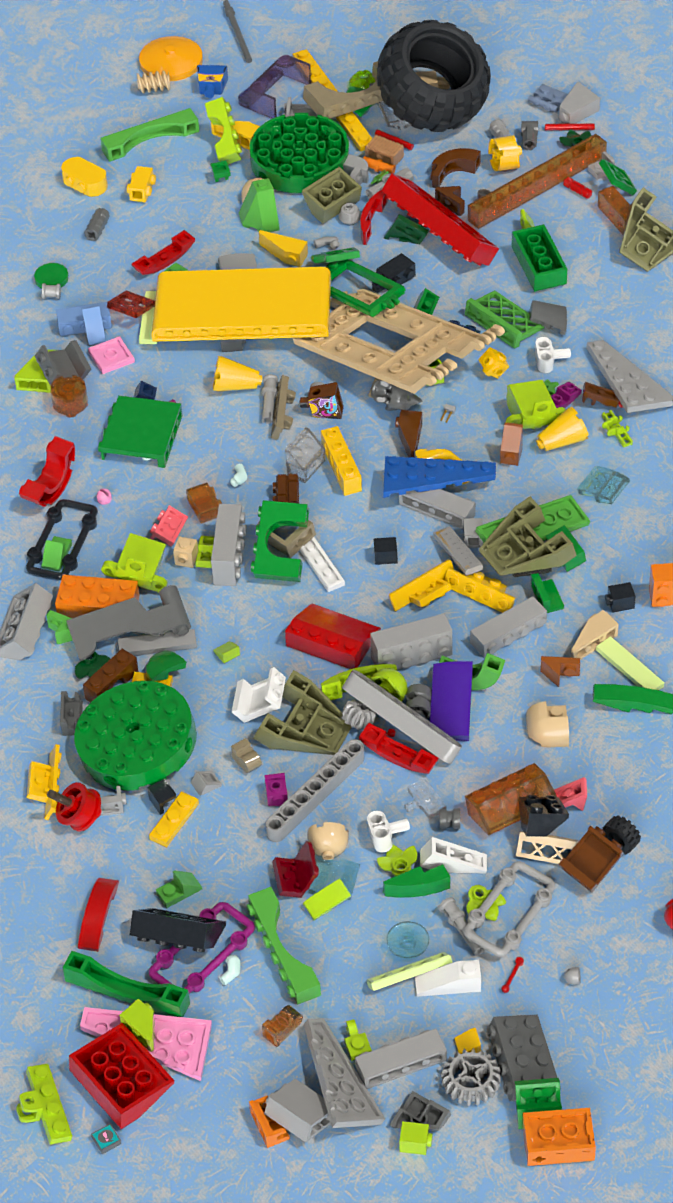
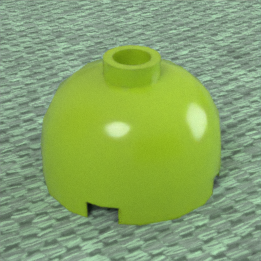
M384 668L371 676L370 680L401 702L404 700L408 686L400 672L395 669Z

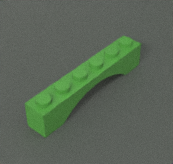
M191 108L101 137L102 152L108 161L111 162L125 157L133 147L146 140L161 136L185 137L199 132V122Z
M272 887L248 895L249 904H246L250 916H254L255 927L258 932L263 934L264 946L266 949L270 948L272 952L270 956L273 964H278L280 968L278 970L279 976L282 981H286L288 985L286 988L290 998L294 997L298 1005L321 996L320 983L312 967L292 957L279 940L276 929L280 916V905Z

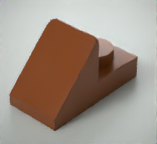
M541 656L540 672L559 687L560 675L569 677L580 676V658Z

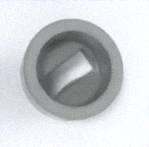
M572 967L566 971V982L573 985L581 983L579 967Z

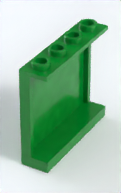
M118 395L117 401L112 406V415L108 417V426L104 428L103 440L99 442L98 446L102 460H105L107 453L157 459L158 467L165 468L183 416L181 403Z

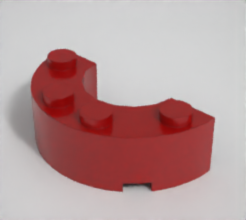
M57 436L47 445V458L41 475L35 481L27 479L26 483L19 490L21 498L46 507V504L52 505L63 493L73 471L70 469L71 461H75L74 443Z

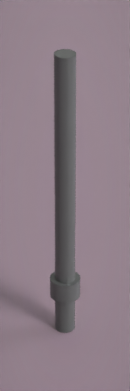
M225 0L223 1L224 12L230 20L246 62L251 63L252 58L234 16L235 11L230 6L229 1Z

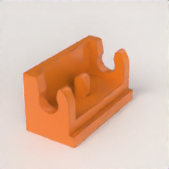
M264 1096L254 1101H249V1108L266 1147L269 1148L289 1140L290 1136L283 1126L264 1114L267 1106L265 1102L268 1096Z

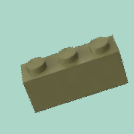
M338 167L303 189L302 194L311 214L324 224L338 215L343 205L347 203L355 204L360 201L362 187L344 170Z

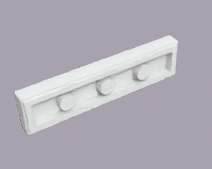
M315 537L301 547L300 552L327 592L345 586L344 579Z

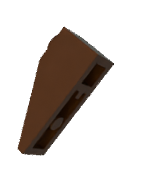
M401 410L400 417H396L395 427L398 428V435L408 458H416L415 451L418 450L423 425V412Z

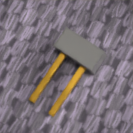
M446 404L444 406L445 412L440 421L443 420L446 412L450 414L446 420L447 423L451 414L456 412V407Z

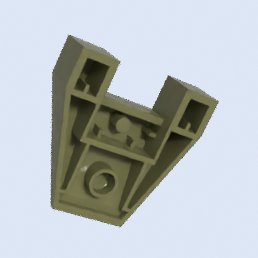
M643 187L629 207L619 253L648 272L673 254V230L647 213L657 196Z
M531 496L516 505L479 548V552L500 576L560 567L577 556L573 543L562 531L544 542L533 530V528L544 522L545 518L541 507Z
M293 670L284 685L282 697L295 705L294 709L285 723L267 713L253 739L270 749L335 755L352 727L349 724H345V720L342 719V712L310 679Z

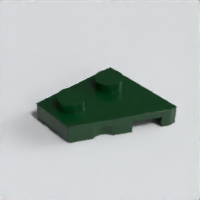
M398 214L385 233L384 239L389 240L390 237L399 238L400 242H411L420 245L429 230Z

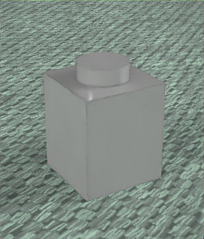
M482 518L463 519L464 543L468 548H476L483 545V541L475 532L476 527L483 525Z

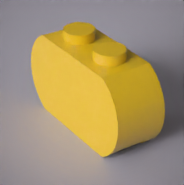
M72 157L63 162L61 166L63 182L68 187L89 197L99 196L107 190L108 184L105 169L81 157Z

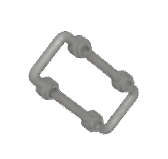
M520 861L514 862L510 867L501 870L498 877L499 882L479 909L470 911L467 918L468 923L464 928V935L467 939L498 957L506 956L510 950H515L520 946L521 935L539 910L550 905L552 892L555 890V882L551 878ZM521 870L547 885V887L536 892L535 903L517 928L506 933L503 941L504 945L502 948H499L472 931L474 928L483 926L485 913L503 889L514 884L516 872Z

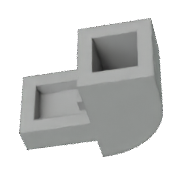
M349 154L343 164V170L360 186L362 182L368 183L367 161L361 157Z

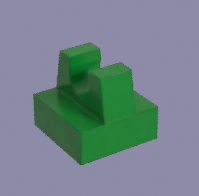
M227 160L210 164L215 182H218L219 178L223 177L225 180L229 179L231 173Z

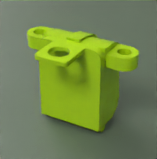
M543 379L507 385V406L512 415L507 417L505 422L521 424L523 429H539L542 426L551 424L566 410L563 407L556 408Z
M129 533L118 563L110 560L104 561L101 571L104 575L114 579L138 581V587L159 592L164 587H167L168 584L165 578L157 575L166 544Z

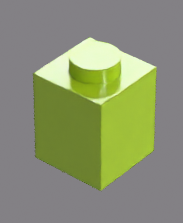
M402 1121L399 1139L400 1152L426 1155L427 1147H432L433 1134L429 1133V1124Z

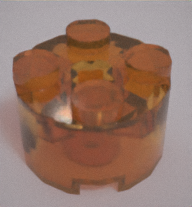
M76 375L67 378L60 376L55 379L51 384L53 408L58 413L69 418L75 417L76 414L83 411L88 406L85 381Z

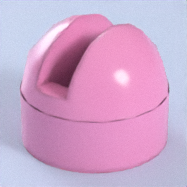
M102 488L97 492L98 503L106 505L111 502L112 496L108 489Z

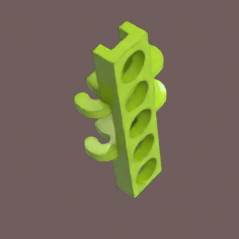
M609 410V413L606 414L603 412L602 417L605 422L602 424V428L608 430L607 435H615L623 448L632 445L633 440L627 433L630 427L627 425L625 429L624 426L619 424L623 417L620 415L618 419L612 410Z

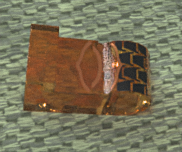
M286 1005L274 1018L268 1019L262 1024L263 1037L278 1047L301 1024L303 1015L291 1005Z

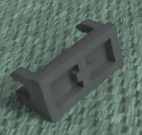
M61 691L60 723L62 735H74L79 717L83 713V701H80L78 692H75L74 698H69L67 691Z

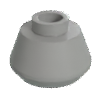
M347 203L342 206L338 217L344 224L353 225L361 219V212L357 205Z

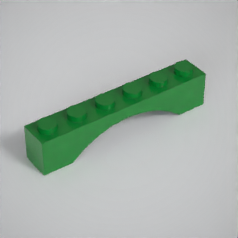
M71 951L62 967L66 982L130 1004L139 999L144 1004L148 1003L154 1012L165 1016L184 1017L190 1005L189 991L187 989L169 983L149 984L129 979L109 970L92 957L75 951Z

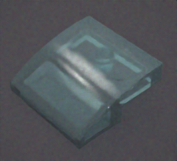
M595 466L577 490L579 495L595 497L598 503L613 504L630 482V479L614 470Z
M318 856L316 865L319 868V874L310 885L308 893L314 895L340 878L352 897L360 864L340 858L338 862L335 860H325L322 856Z

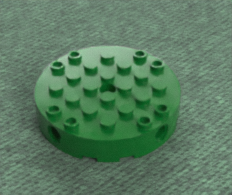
M294 113V116L285 117V115L275 117L262 124L254 132V137L250 140V161L255 176L263 179L269 178L275 190L288 193H302L303 189L336 168L340 167L343 170V164L349 155V140L345 130L332 119L322 115H317L316 117L309 116L308 113Z
M154 681L128 682L105 691L85 708L79 717L74 734L75 747L86 772L96 782L105 787L116 789V786H120L121 790L126 791L139 790V787L149 784L153 785L163 779L167 780L166 777L174 771L178 772L190 758L197 739L195 721L185 698L174 688Z

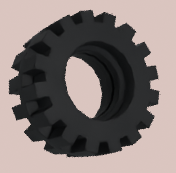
M613 816L602 828L606 833L604 837L609 841L612 839L617 841L622 846L621 850L625 855L630 853L640 842L641 835H639V830H636V826L632 825L630 820L627 821L625 817Z

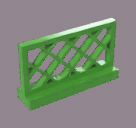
M495 290L477 300L470 298L466 301L465 315L486 330L495 324L502 326L505 333L497 337L514 349L520 346V341L544 329L543 325L530 321L528 312ZM496 298V299L499 300V301H493V300H490V299ZM490 306H500V308H490ZM503 314L512 315V317L503 316ZM515 323H525V326L515 325Z

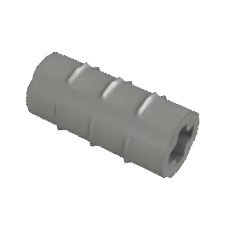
M498 119L490 123V130L495 138L511 136L502 120Z

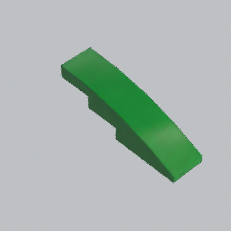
M593 685L592 702L625 712H630L633 708L647 713H651L655 709L673 714V694L628 685Z

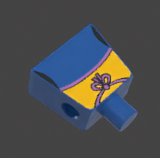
M197 65L199 93L204 94L207 98L221 95L228 81L227 66Z

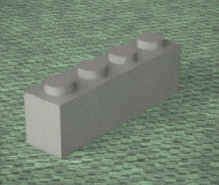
M441 489L423 492L412 490L406 491L404 495H399L400 505L463 529V519L475 517V502Z
M532 596L470 631V643L483 657L487 653L494 654L500 648L510 645L518 638L524 637L536 628L542 627L547 620V610Z
M437 1029L425 1030L411 1038L406 1037L397 1043L383 1045L371 1052H364L355 1057V1065L362 1082L367 1089L447 1061V1051Z

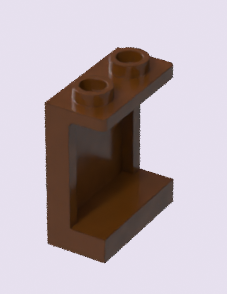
M589 826L588 831L568 856L559 863V867L591 893L594 892L623 856L622 846L614 839L609 841L604 837L606 833L597 826L595 828Z

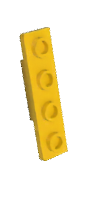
M448 559L391 592L389 598L393 610L397 611L409 603L424 607L436 598L444 596L446 592L451 590L450 583L444 580L448 568L454 570L452 561Z
M451 568L447 570L444 581L450 583L451 590L502 613L513 607L515 597L505 593L507 586L502 584L500 580L486 577L480 571L466 576Z
M55 744L49 754V765L31 761L29 765L26 798L46 803L44 817L46 820H49L52 813L56 812L58 801L47 797V792L50 789L59 792L57 780L60 776V769L58 764L61 761L62 753L59 752L60 745Z

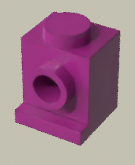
M285 773L264 775L268 806H281L288 800Z

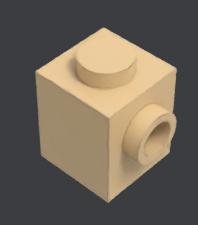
M179 536L173 550L175 565L188 568L194 567L198 554L196 539Z

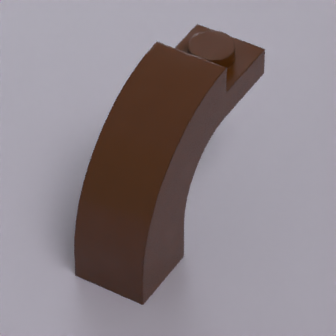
M458 148L438 155L432 162V173L430 176L432 187H440L444 178L452 172L464 171L475 174L481 164V151Z

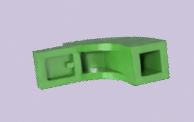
M487 653L481 663L473 665L472 690H482L494 685L501 675L505 660ZM442 655L439 663L455 660Z

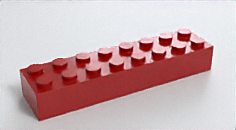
M391 173L381 190L386 194L385 197L392 202L395 201L397 203L396 206L400 209L407 210V214L414 219L417 218L420 225L430 228V233L435 236L439 235L443 243L453 246L451 248L458 254L462 253L466 261L470 263L473 261L480 266L482 264L490 265L499 250L496 245L412 180Z

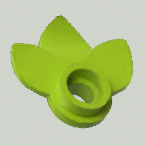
M392 844V848L387 851L386 857L377 858L378 865L381 869L392 872L394 876L412 870L411 866L418 858L415 846H410L403 851Z
M474 885L469 889V902L466 906L468 915L470 911L479 909L492 890H487L482 885ZM475 892L481 893L482 896H477ZM502 894L497 897L485 913V918L491 921L497 920L498 906L506 904Z

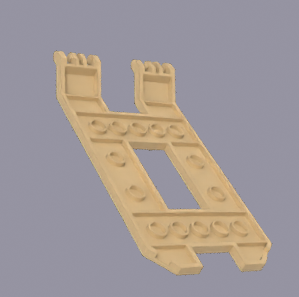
M366 289L357 290V293L348 294L368 305L381 296ZM331 298L330 306L336 309L330 312L329 337L293 338L295 345L415 394L426 385L433 386L437 382L436 379L441 380L449 374V370L453 371L457 368L456 362L450 359H446L434 369L428 367L429 364L440 356L449 353L463 359L474 350L481 351L484 349L485 344L489 345L496 340V336L503 335L505 330L502 326L495 324L484 333L479 334L402 303L395 305L393 309L386 308L376 316L370 317ZM368 321L413 340L394 353L349 335V333Z

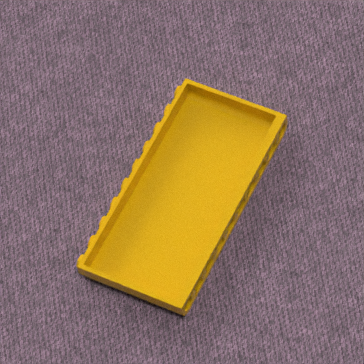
M326 267L161 272L157 279L152 341L329 337L331 272Z

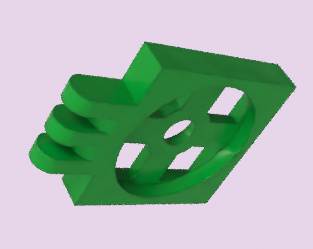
M354 247L322 252L321 254L312 255L311 261L317 264L360 258V252Z

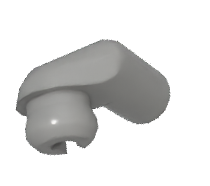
M335 236L322 237L314 240V246L319 248L330 244V247L334 249L339 247V239Z

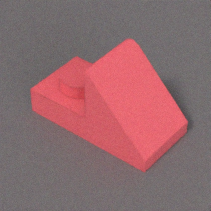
M583 777L551 791V795L559 797L565 808L574 805L583 811L587 799L586 778Z

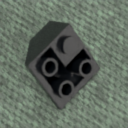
M535 795L519 797L521 828L526 837H547L569 818V813L559 797L554 795H547L546 797H537Z

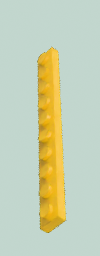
M307 49L292 54L293 60L310 83L318 81L326 88L337 91ZM353 111L335 117L359 151H364L365 146L372 140V137Z

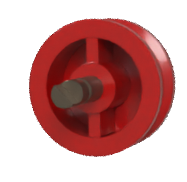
M72 783L62 794L51 789L47 792V797L58 801L56 806L58 822L66 826L70 825L75 831H85L101 815V796L99 792L91 788L87 789L82 783Z

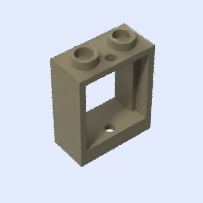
M308 520L307 527H299L286 540L272 532L268 539V544L291 558L316 535L314 525Z

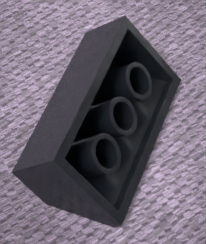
M156 908L132 910L129 935L136 936L138 941L149 942L152 939L156 940L155 944L159 945L173 943L175 948L186 949L189 946L193 947L192 951L205 952V949L214 948L226 926V921Z

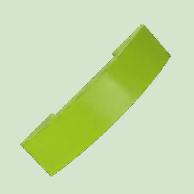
M377 664L350 669L322 682L321 691L330 700L342 698V693L346 692L342 686L352 670H356L370 679L380 669L391 668L397 670V666L395 664Z

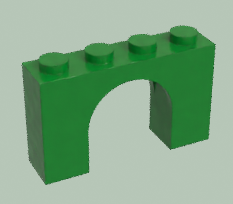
M263 500L262 506H259L258 517H260V524L256 525L258 540L254 543L253 553L256 556L255 561L251 563V572H253L255 578L301 582L303 566L301 559L282 558L273 555L268 550V539L271 533L281 526L307 527L310 510L308 504Z

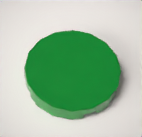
M59 263L44 264L38 267L34 274L35 283L41 289L43 283L46 285L60 284L63 287L68 282L69 276L67 268Z

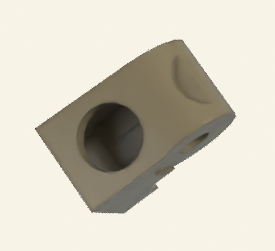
M247 738L231 746L232 758L246 773L262 765L259 755L253 750Z

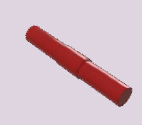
M378 129L375 131V135L395 143H400L408 150H412L414 144Z

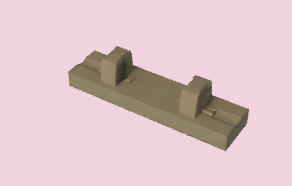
M285 375L281 376L276 388L278 392L275 397L271 438L278 440L283 429L289 430L293 423V418L285 415L286 403H293L296 392L288 389L289 377Z

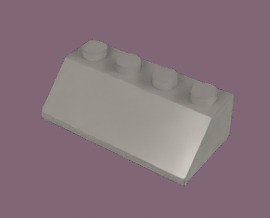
M37 583L14 595L0 629L1 658L21 660L31 656L35 650L34 645L40 637V629L46 621L45 616L51 607L53 597L52 594Z

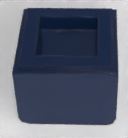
M140 381L135 389L134 397L155 400L157 387Z

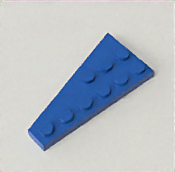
M385 456L383 498L389 497L393 493L404 495L406 491L412 490L423 492L442 489L450 484L461 486L462 482L480 483L492 481L496 478V462Z

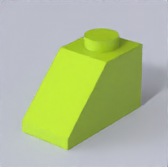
M137 999L119 1015L120 1022L130 1030L143 1046L152 1052L155 1040L154 1010L148 1003L144 1004Z

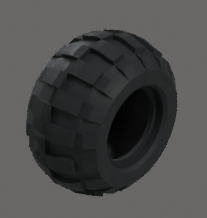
M423 20L421 23H410L401 28L399 32L397 31L387 40L380 53L377 68V86H380L381 97L384 103L394 110L393 114L401 121H407L414 128L420 130L426 128L431 132H444L446 129L452 128L453 130L457 129L478 114L489 94L491 73L483 49L474 42L473 37L468 32L460 30L452 23H440L437 20ZM423 67L436 71L447 80L451 90L440 89L426 83L415 73L413 68Z

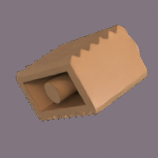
M375 135L365 146V156L397 165L404 157V146Z

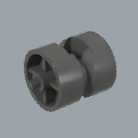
M413 684L408 687L405 705L425 719H428L431 713V688L424 684Z

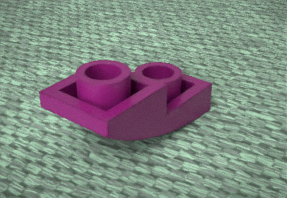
M567 382L557 387L556 393L551 395V398L556 408H566L582 393V390L575 386V384Z

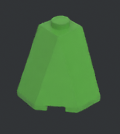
M269 178L252 182L238 213L243 227H253L258 232L260 230L267 232L280 230L274 189Z

